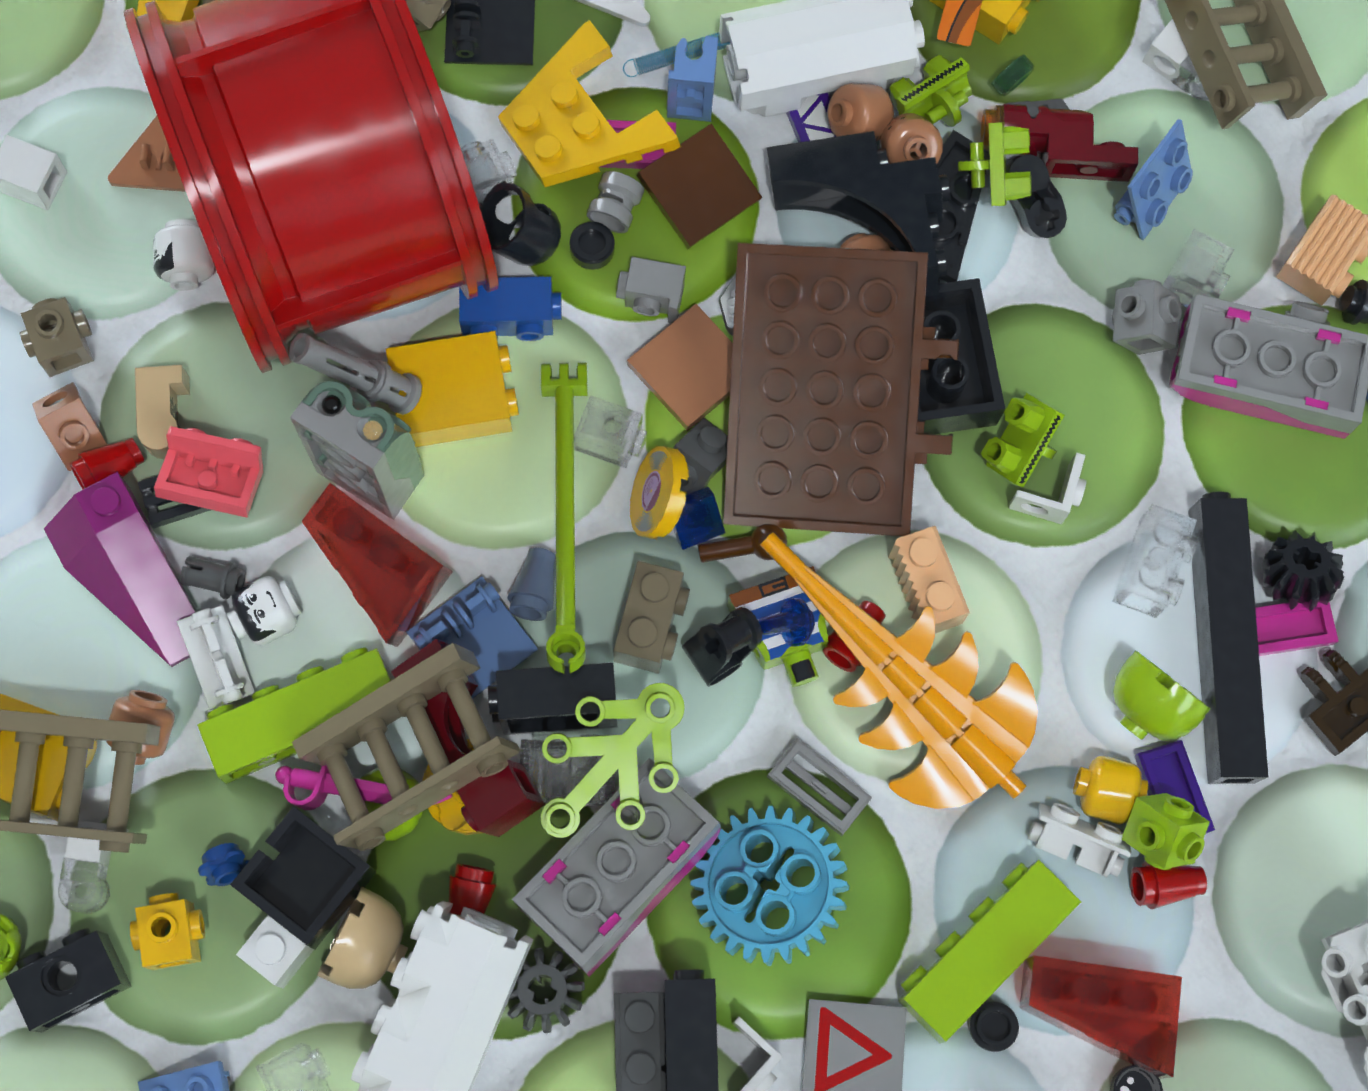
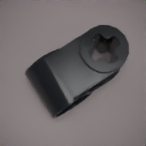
M739 607L730 612L721 623H709L701 627L693 637L683 644L682 648L706 685L710 687L722 681L742 666V661L760 645L763 633L756 616L747 608Z

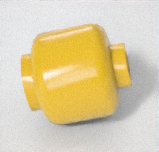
M1098 756L1091 762L1089 768H1079L1074 782L1073 794L1081 796L1080 806L1085 815L1115 824H1124L1128 822L1136 797L1147 796L1148 781L1142 779L1141 771L1137 765L1107 756Z

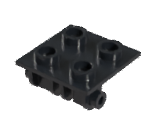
M451 0V5L446 13L444 62L451 64L533 65L535 0Z

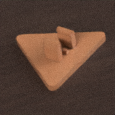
M158 116L153 119L108 175V181L112 186L186 192Z

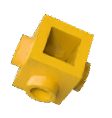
M167 893L149 897L148 906L135 908L136 921L130 922V937L133 949L135 951L140 950L143 968L157 970L201 962L199 939L205 938V923L201 909L195 910L194 903L186 899L179 900L178 893ZM171 924L170 932L165 936V929Z

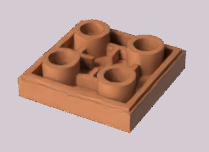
M695 304L627 360V366L688 431L730 396L733 343L705 312Z

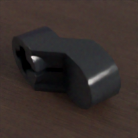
M1021 155L1011 158L1006 163V172L1031 171V196L1010 200L1018 213L1024 231L1036 238H1051L1058 235L1064 229L1067 221L1066 209L1062 196L1050 180L1044 162L1034 155Z

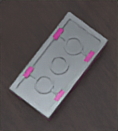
M1195 294L1181 324L1178 352L1170 376V388H1173L1181 396L1203 405L1345 439L1362 423L1368 390V335Z
M650 758L638 769L639 802L645 810L643 824L635 830H626L617 823L615 812L620 804L618 789L512 899L518 908L537 927L542 929L589 977L692 870L712 846L721 830L720 822L680 785L677 784L675 789L668 793H659L651 787L649 772L654 766V761ZM659 769L654 775L655 783L661 787L668 786L673 780L662 769ZM632 805L624 807L621 811V818L626 823H635L640 817L639 809Z

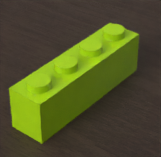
M364 647L353 650L341 657V664L324 670L322 666L308 669L296 677L298 682L282 689L278 685L269 686L255 692L251 696L253 701L237 708H235L234 704H228L207 714L208 720L197 724L218 778L225 784H228L296 755L297 753L292 744L294 740L390 682V675L378 649L368 651Z
M1040 860L1028 868L1022 862L1016 866L1001 882L1007 890L995 902L989 896L986 897L969 914L968 917L974 924L962 936L954 930L934 950L940 958L927 971L920 965L900 985L906 993L898 1002L903 1007H906L907 1011L939 1043L946 1042L1081 903Z

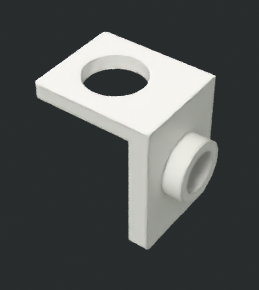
M1076 452L1068 464L1058 502L1017 490L1010 501L1009 509L1062 524L1070 513L1072 505L1078 507L1081 503L1087 480L1079 478L1085 455ZM1029 504L1037 505V506H1040V507H1042V508L1034 507V506H1031V505H1029Z
M738 1016L732 1024L768 1057L739 1091H767L777 1080V1077L771 1071L783 1056Z

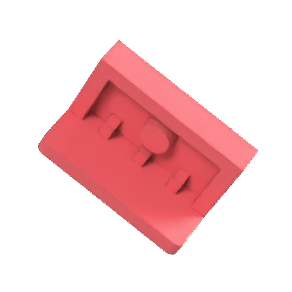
M173 426L169 427L166 435L168 451L154 485L155 497L247 518L264 472L261 447L241 438L226 439L208 435L196 428L182 429Z

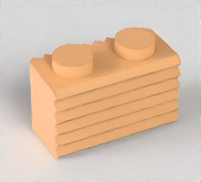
M1331 195L1276 277L1321 306L1331 295L1339 299L1354 275L1347 271L1353 261L1356 260L1362 264L1368 256V214H1362L1361 210L1355 209L1353 205L1347 204L1345 200H1340L1337 195Z
M936 526L897 538L888 558L894 560L892 567L897 569L895 575L900 577L898 584L904 586L901 592L907 594L905 601L910 603L908 609L913 611L911 618L917 620L923 608L931 606L935 619V634L963 624L970 612Z

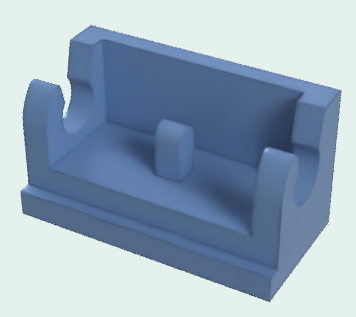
M705 37L702 45L703 55L697 60H691L686 56L687 40L685 38H682L677 44L674 71L669 70L667 118L711 122L718 37Z

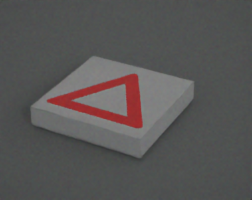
M809 999L802 1091H902L907 1008Z

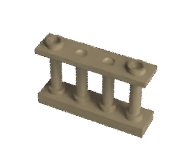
M1164 0L1222 129H1229L1256 106L1255 103L1279 100L1287 120L1302 117L1328 95L1284 0H1233L1235 6L1212 9L1208 0ZM1244 23L1253 45L1229 47L1220 26ZM1261 62L1270 83L1247 86L1238 65Z
M451 643L292 742L299 759L327 766L352 824L333 835L337 845L358 849L359 851L369 850L378 846L386 839L384 834L478 777H488L499 773L508 766V759L521 752L515 742L499 736L491 739L465 684L468 681L467 676L481 668L473 651ZM441 692L448 693L474 748L473 751L450 764L425 710L428 705L427 701ZM400 717H407L433 773L432 776L411 789L385 735L388 729L387 725ZM361 741L367 742L392 797L391 801L369 813L345 760L348 754L347 750Z
M0 710V731L16 732L15 742H19L9 820H0V831L100 840L98 850L129 853L130 843L146 844L147 834L126 832L136 753H142L143 744L158 746L161 726L146 723ZM46 735L64 737L63 746L68 747L58 825L29 822L40 744H45ZM94 740L112 741L111 751H116L106 830L78 827L88 749H93Z

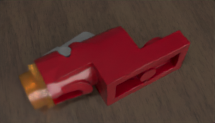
M1063 99L1010 102L1003 105H995L994 110H983L980 142H984V145L989 146L988 123L1005 122V127L1028 128L1030 130V153H1023V155L1037 156V153H1041V160L1044 162L1049 176L1052 178L1129 182L1138 166V147H1125L1124 144L1114 141L1093 145V114L1082 110H1070Z

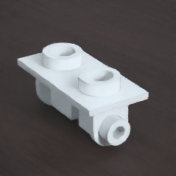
M223 605L193 613L192 616L177 621L209 710L255 693Z
M1040 803L1039 819L1044 822L1040 824L1034 821L1027 838L1035 842L1034 847L1067 860L1071 848L1075 844L1081 847L1075 864L1101 874L1104 877H1108L1109 874L1118 877L1125 861L1118 854L1120 853L1127 857L1131 855L1130 845L1122 840V830L1105 822H1098L1097 826L1079 819L1080 814L1077 811L1060 803H1053L1052 807Z

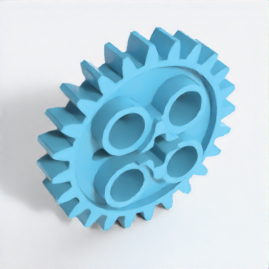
M768 806L765 819H760L754 809L749 808L748 822L744 824L734 815L730 816L733 830L729 833L723 829L720 830L718 835L720 842L716 846L712 844L707 851L710 856L708 861L700 860L695 865L699 871L704 873V877L690 881V885L694 889L704 892L703 895L692 900L693 906L696 909H708L699 919L700 924L704 928L717 925L712 931L710 938L717 944L729 937L725 951L731 956L737 953L743 946V959L750 964L758 952H761L763 962L767 966L772 965L775 953L780 952L787 964L792 963V949L796 947L805 956H810V948L807 941L813 938L824 945L826 939L820 931L824 925L835 929L839 927V924L830 915L832 910L842 911L847 908L845 902L836 897V893H842L850 889L847 881L836 878V876L848 870L844 861H831L841 850L837 843L822 846L829 836L824 827L817 829L811 834L814 822L810 816H805L798 824H795L796 815L792 808L786 810L782 819H778L773 806ZM765 842L773 844L772 856L767 861L762 863L751 861V853L756 845ZM789 848L794 849V854L782 865L785 852ZM809 866L815 869V876L809 885L805 887L792 885V875L798 868ZM764 879L771 882L775 879L780 886L776 892L771 889L764 891L760 886L761 882ZM735 884H746L748 886L746 898L739 904H728L726 902L728 889ZM758 905L753 921L750 923L746 922V916ZM776 908L788 909L789 919L784 927L773 930L767 928L766 919L772 910Z

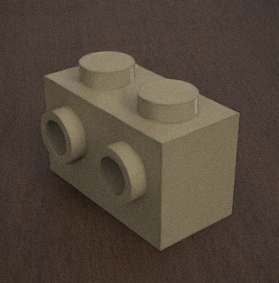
M641 561L637 562L613 650L615 663L659 674L663 659L672 660L678 638V633L670 632L675 614L684 615L690 593L689 588L683 587L684 572Z

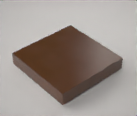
M712 124L681 143L680 148L666 153L637 174V177L687 249L763 198Z

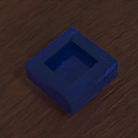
M709 487L685 496L686 502L679 521L673 528L677 542L682 550L725 534L715 496Z

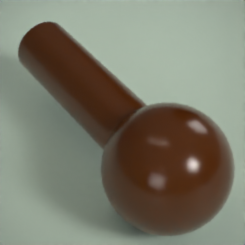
M763 524L757 527L751 536L699 544L701 563L755 554L763 560H774L760 544L774 532L787 545V536L782 528L774 524Z

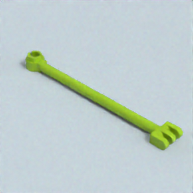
M559 363V378H552L550 364H541L542 397H555L556 632L549 637L546 643V654L549 665L555 671L561 673L565 671L563 659L558 658L562 653L574 655L568 661L569 673L578 670L586 659L585 642L582 636L576 632L574 396H588L587 363H578L576 369L577 378H569V363Z

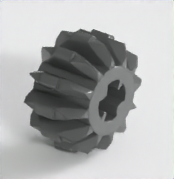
M537 948L534 952L536 965L530 967L527 959H525L522 966L524 973L522 976H518L515 983L518 984V987L513 989L508 1000L519 999L520 1002L510 1008L507 1014L511 1019H514L525 1010H528L529 1012L523 1022V1029L531 1031L537 1016L542 1017V1030L545 1034L552 1032L550 1016L556 1014L559 1022L564 1027L570 1024L568 1016L561 1010L564 1005L576 1011L581 1010L582 1003L568 997V993L584 991L585 984L582 981L566 982V979L578 971V966L576 963H571L560 972L558 968L563 960L562 952L555 951L550 964L545 965L544 951L542 948ZM541 978H550V986L556 992V996L551 1002L545 998V1004H536V995L530 990L531 985L536 980L539 984H542Z

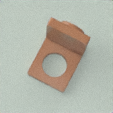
M74 382L32 403L39 424L68 471L72 470L70 463L79 459L78 453L108 445L82 402ZM60 399H63V400H61L60 402H58V403H56V404L50 406V405L53 404L54 402H56V401H58V400H60Z

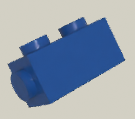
M498 277L499 287L497 290L488 293L482 285L478 286V296L469 300L464 296L459 287V323L462 336L496 331L497 338L498 336H516L517 339L522 341L541 340L544 335H553V320H562L561 292H553L551 277Z

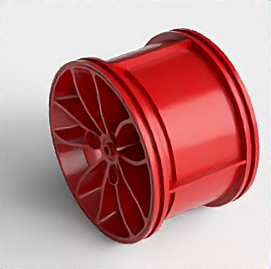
M155 0L145 3L147 14L138 16L135 8L124 10V18L132 45L176 168L233 312L262 373L272 370L271 360L279 358L283 366L293 363L289 358L288 343L301 330L311 327L315 334H319L456 287H460L468 300L478 296V286L482 285L488 293L498 289L499 282L493 252L472 181L436 77L406 0H215L193 8L194 18L183 22L164 19Z

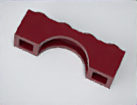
M435 639L391 671L394 678L398 677L450 644ZM471 674L467 676L468 681L465 684L472 696L478 684ZM441 692L428 700V705L425 708L426 713L450 764L473 750L469 746L464 727L448 693ZM508 759V766L499 773L488 777L480 776L457 790L465 805L461 808L462 815L473 830L500 837L545 805L523 764Z

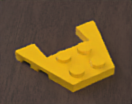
M590 20L585 22L498 116L501 126L544 187L600 172V166L624 160L629 164L643 160L642 154L659 149H663L664 153L680 148L677 135L658 110L653 111L621 132L616 133L578 82V77L613 57L610 46Z

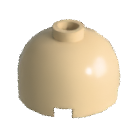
M361 887L357 899L351 904L329 948L331 951L326 961L322 962L317 976L349 989H365L376 984L386 971L394 974L401 958L405 957L408 947L400 944L404 925L401 915L393 904L380 895Z

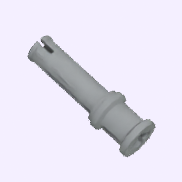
M306 333L298 334L291 342L289 348V358L291 361L305 365L330 378L357 388V392L370 402L378 400L389 405L393 412L401 415L412 411L419 402L422 385L416 375L397 373L391 370L387 362L376 359L367 362L344 350L316 340ZM329 358L345 366L340 368L326 360ZM352 370H356L357 374L352 373ZM399 391L406 392V396L399 395Z

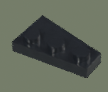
M955 130L952 131L943 144V152L937 163L939 175L947 174L950 188V202H943V221L938 222L940 238L934 240L935 248H944L947 275L939 276V278L947 283L955 282L958 279L982 188H972L971 171H958L959 161H971L970 143L974 142ZM984 149V160H990L989 151Z

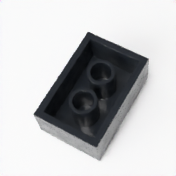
M980 279L939 284L940 295L926 297L924 326L936 327L935 338L958 339L959 357L958 360L951 358L929 359L928 370H921L918 420L925 421L924 432H932L933 434L996 426L1005 411V404Z

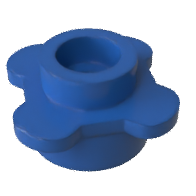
M220 844L203 854L201 858L203 864L198 868L200 876L207 877V885L227 886L233 882L250 860H244V852L240 850L237 844Z

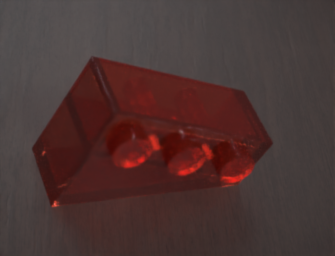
M329 483L302 520V523L331 565L339 572L348 585L358 604L363 607L375 624L385 643L398 647L407 635L406 632L415 625L453 573L443 563L331 483Z
M1035 955L1024 961L1020 1009L1132 1065H1136L1158 1076L1160 1079L1174 1077L1182 976Z

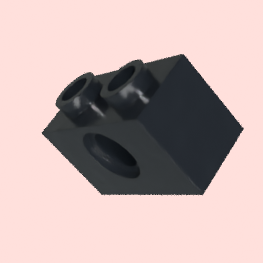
M89 928L81 929L65 937L62 940L64 947L47 956L44 951L36 952L16 963L18 970L5 978L29 1031L42 1033L132 987L108 934L97 930L91 933ZM67 964H73L77 971L76 982L70 989L62 991L57 984V975L62 967Z

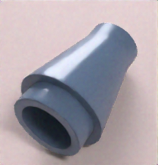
M543 548L529 549L527 559L507 597L511 603L509 610L513 615L525 620L542 621L546 619L547 612L553 609L554 563L556 555L553 552Z

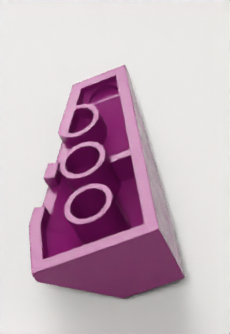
M116 472L74 494L44 528L64 569L171 667L190 658L177 621L192 616L193 613H196V610L128 484Z

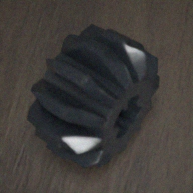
M1295 530L1289 535L1288 540L1278 537L1272 544L1271 550L1265 554L1262 562L1264 571L1262 577L1263 587L1273 589V601L1283 598L1289 600L1290 610L1295 608L1298 603H1302L1311 612L1317 607L1318 602L1328 605L1337 589L1341 588L1344 580V571L1341 570L1343 555L1332 553L1334 549L1332 541L1322 544L1317 542L1315 532L1307 539H1303Z

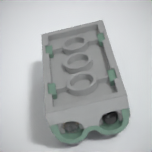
M336 381L319 383L309 391L290 417L317 473L394 520L424 477L419 460L420 456L415 447L416 443L409 433L411 428L404 421L384 409L370 407L371 404L366 398L356 391L347 388L342 383Z

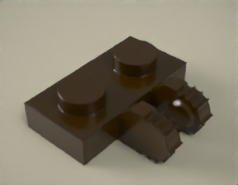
M1329 649L1322 655V661L1335 679L1346 686L1336 692L1318 671L1310 667L1301 672L1300 678L1312 695L1323 702L1321 706L1304 720L1331 753L1336 756L1368 731V668L1358 675L1340 653Z

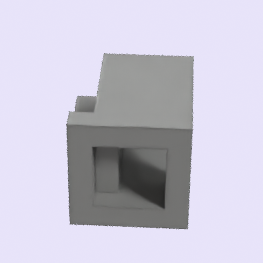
M632 257L629 272H620L616 298L625 299V307H631L634 312L641 315L657 316L659 313L668 314V323H673L679 316L685 285L686 266Z

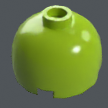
M1136 650L1126 660L1116 676L1113 688L1115 704L1125 715L1120 723L1141 740L1147 734L1162 741L1177 740L1195 729L1210 710L1205 703Z

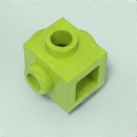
M1168 793L1136 797L1123 832L1122 840L1143 854L1144 860L1151 866L1162 870H1170L1173 867L1195 863V860L1204 849V837L1210 821L1193 811L1194 806L1190 802L1180 797L1171 796Z

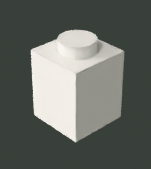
M6 135L0 147V192L49 210L67 174V170L56 153Z
M267 915L236 955L273 985L284 989L314 949L304 944Z

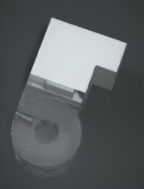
M1172 19L1151 44L1142 62L1190 96L1198 100H1209Z
M79 820L78 827L106 830L107 824ZM67 837L58 896L61 903L69 910L83 914H92L101 910L108 902L110 886L106 876L111 851L98 850L100 840Z

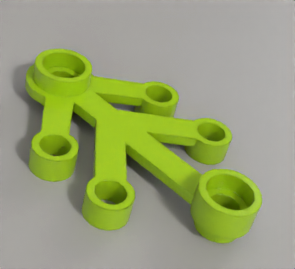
M654 683L645 687L637 699L601 701L594 696H587L578 702L575 714L578 721L585 726H596L603 719H636L621 735L567 737L562 733H553L546 737L542 745V753L551 763H562L569 757L602 756L566 797L552 798L544 805L541 812V824L549 835L556 838H564L573 834L580 823L581 809L617 770L619 774L620 804L615 812L616 821L626 830H635L643 824L645 810L639 802L637 747L650 733L652 734L654 766L649 772V783L659 793H668L675 789L679 777L672 763L671 729L680 723L685 710L684 700L676 688L666 683ZM663 698L668 701L670 709L664 717H656L651 713L650 707L655 699ZM587 702L596 703L600 708L598 718L592 721L584 719L580 712L583 704ZM561 739L565 742L567 751L563 756L553 757L549 754L547 747L551 740ZM662 768L670 770L673 774L671 784L665 787L657 785L654 781L655 773ZM632 805L639 809L640 817L635 823L630 824L622 820L621 811L624 807ZM557 809H563L570 815V821L564 827H557L551 821V814Z

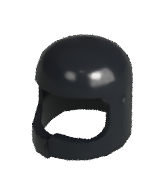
M506 181L495 185L486 195L480 210L492 251L522 266L539 265L547 261L554 254L561 239V224L554 211L544 204L533 203L530 195L524 189ZM511 194L519 195L523 210L510 224L497 219L495 215L496 205L506 196ZM515 228H520L517 234L509 240L512 231Z

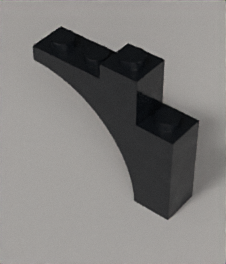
M874 131L767 147L776 211L809 210L836 215L868 228L883 238L896 251L929 252L926 297L940 295L939 276L947 275V265L944 248H935L934 240L940 238L938 222L943 221V202H950V188L947 174L939 175L935 157L888 164L886 148L877 149Z

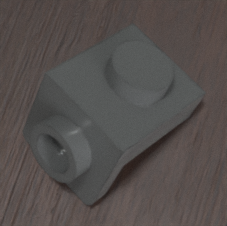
M705 418L674 446V449H678L685 456L689 470L688 480L681 479L680 490L686 492L693 500H697L703 494L710 479L726 465L728 435Z

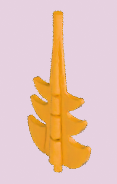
M774 532L766 537L760 546L794 579L864 668L863 673L852 685L834 695V703L847 707H865L887 697L893 704L889 715L881 724L859 735V742L884 750H898L910 747L920 741L927 747L922 761L912 771L902 777L890 780L889 788L898 796L913 804L934 809L960 807L973 802L989 788L991 789L997 784L1013 799L1025 789L1026 784L1012 769L1030 747L1035 735L1038 714L1033 687L1020 665L1012 662L1006 677L998 688L982 699H974L969 694L975 684L979 666L977 648L970 632L966 631L963 633L959 645L947 659L932 665L925 660L935 639V619L931 606H925L915 623L902 635L896 637L809 568Z

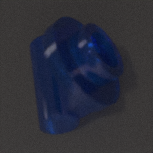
M800 598L786 600L781 607L780 614L765 616L759 619L763 635L781 633L784 641L793 647L805 645L815 626L812 611L805 601Z

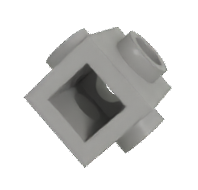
M1150 279L1139 280L1134 283V286L1117 289L1115 293V308L1112 312V322L1114 325L1113 342L1138 355L1177 348L1178 324L1182 315V308L1179 302L1180 296L1163 287L1161 282Z

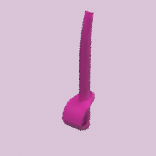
M326 765L321 767L320 772L281 766L275 773L276 780L280 784H284L283 792L287 801L303 810H314L320 807L328 793L339 795ZM354 778L364 801L386 804L392 800L386 784ZM298 787L313 790V792L307 799L297 800L294 789ZM450 794L449 796L445 797L444 799L440 800L435 804L441 803L453 797V795Z

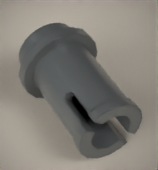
M188 556L185 564L190 565V568L182 567V585L218 592L223 599L230 598L235 591L244 586L245 571L238 568L235 562H228L227 565Z

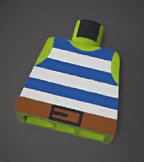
M789 574L729 595L727 602L729 612L739 607L747 608L756 616L761 625L762 641L752 652L763 670L784 664L792 687L801 686L819 678L811 654L823 650L828 643L825 618Z

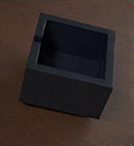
M293 806L265 841L280 852V854L273 860L258 849L230 885L300 941L316 950L357 898L360 888H365L376 874V871L347 847L337 845L333 836Z

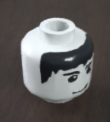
M188 219L169 221L165 224V228L156 233L153 239L154 271L160 279L169 282L170 287L175 290H194L198 287V283L209 279L214 272V263L197 221Z
M267 576L233 593L232 604L234 610L227 613V617L239 639L248 635L252 643L262 646L292 632L297 624L295 617L302 613L286 581L278 583L273 577Z

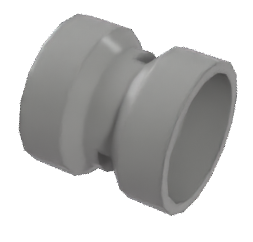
M606 171L603 173L598 185L600 194L598 198L591 201L587 210V217L592 222L604 224L611 232L626 233L633 220L631 211L634 206L640 204L644 194V187L628 175L620 172Z

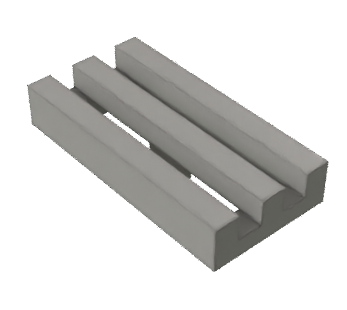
M798 738L767 775V778L841 837L872 799L869 794ZM796 754H799L857 800L855 805L851 807L792 759ZM784 769L789 770L845 815L843 820L841 821L783 775Z

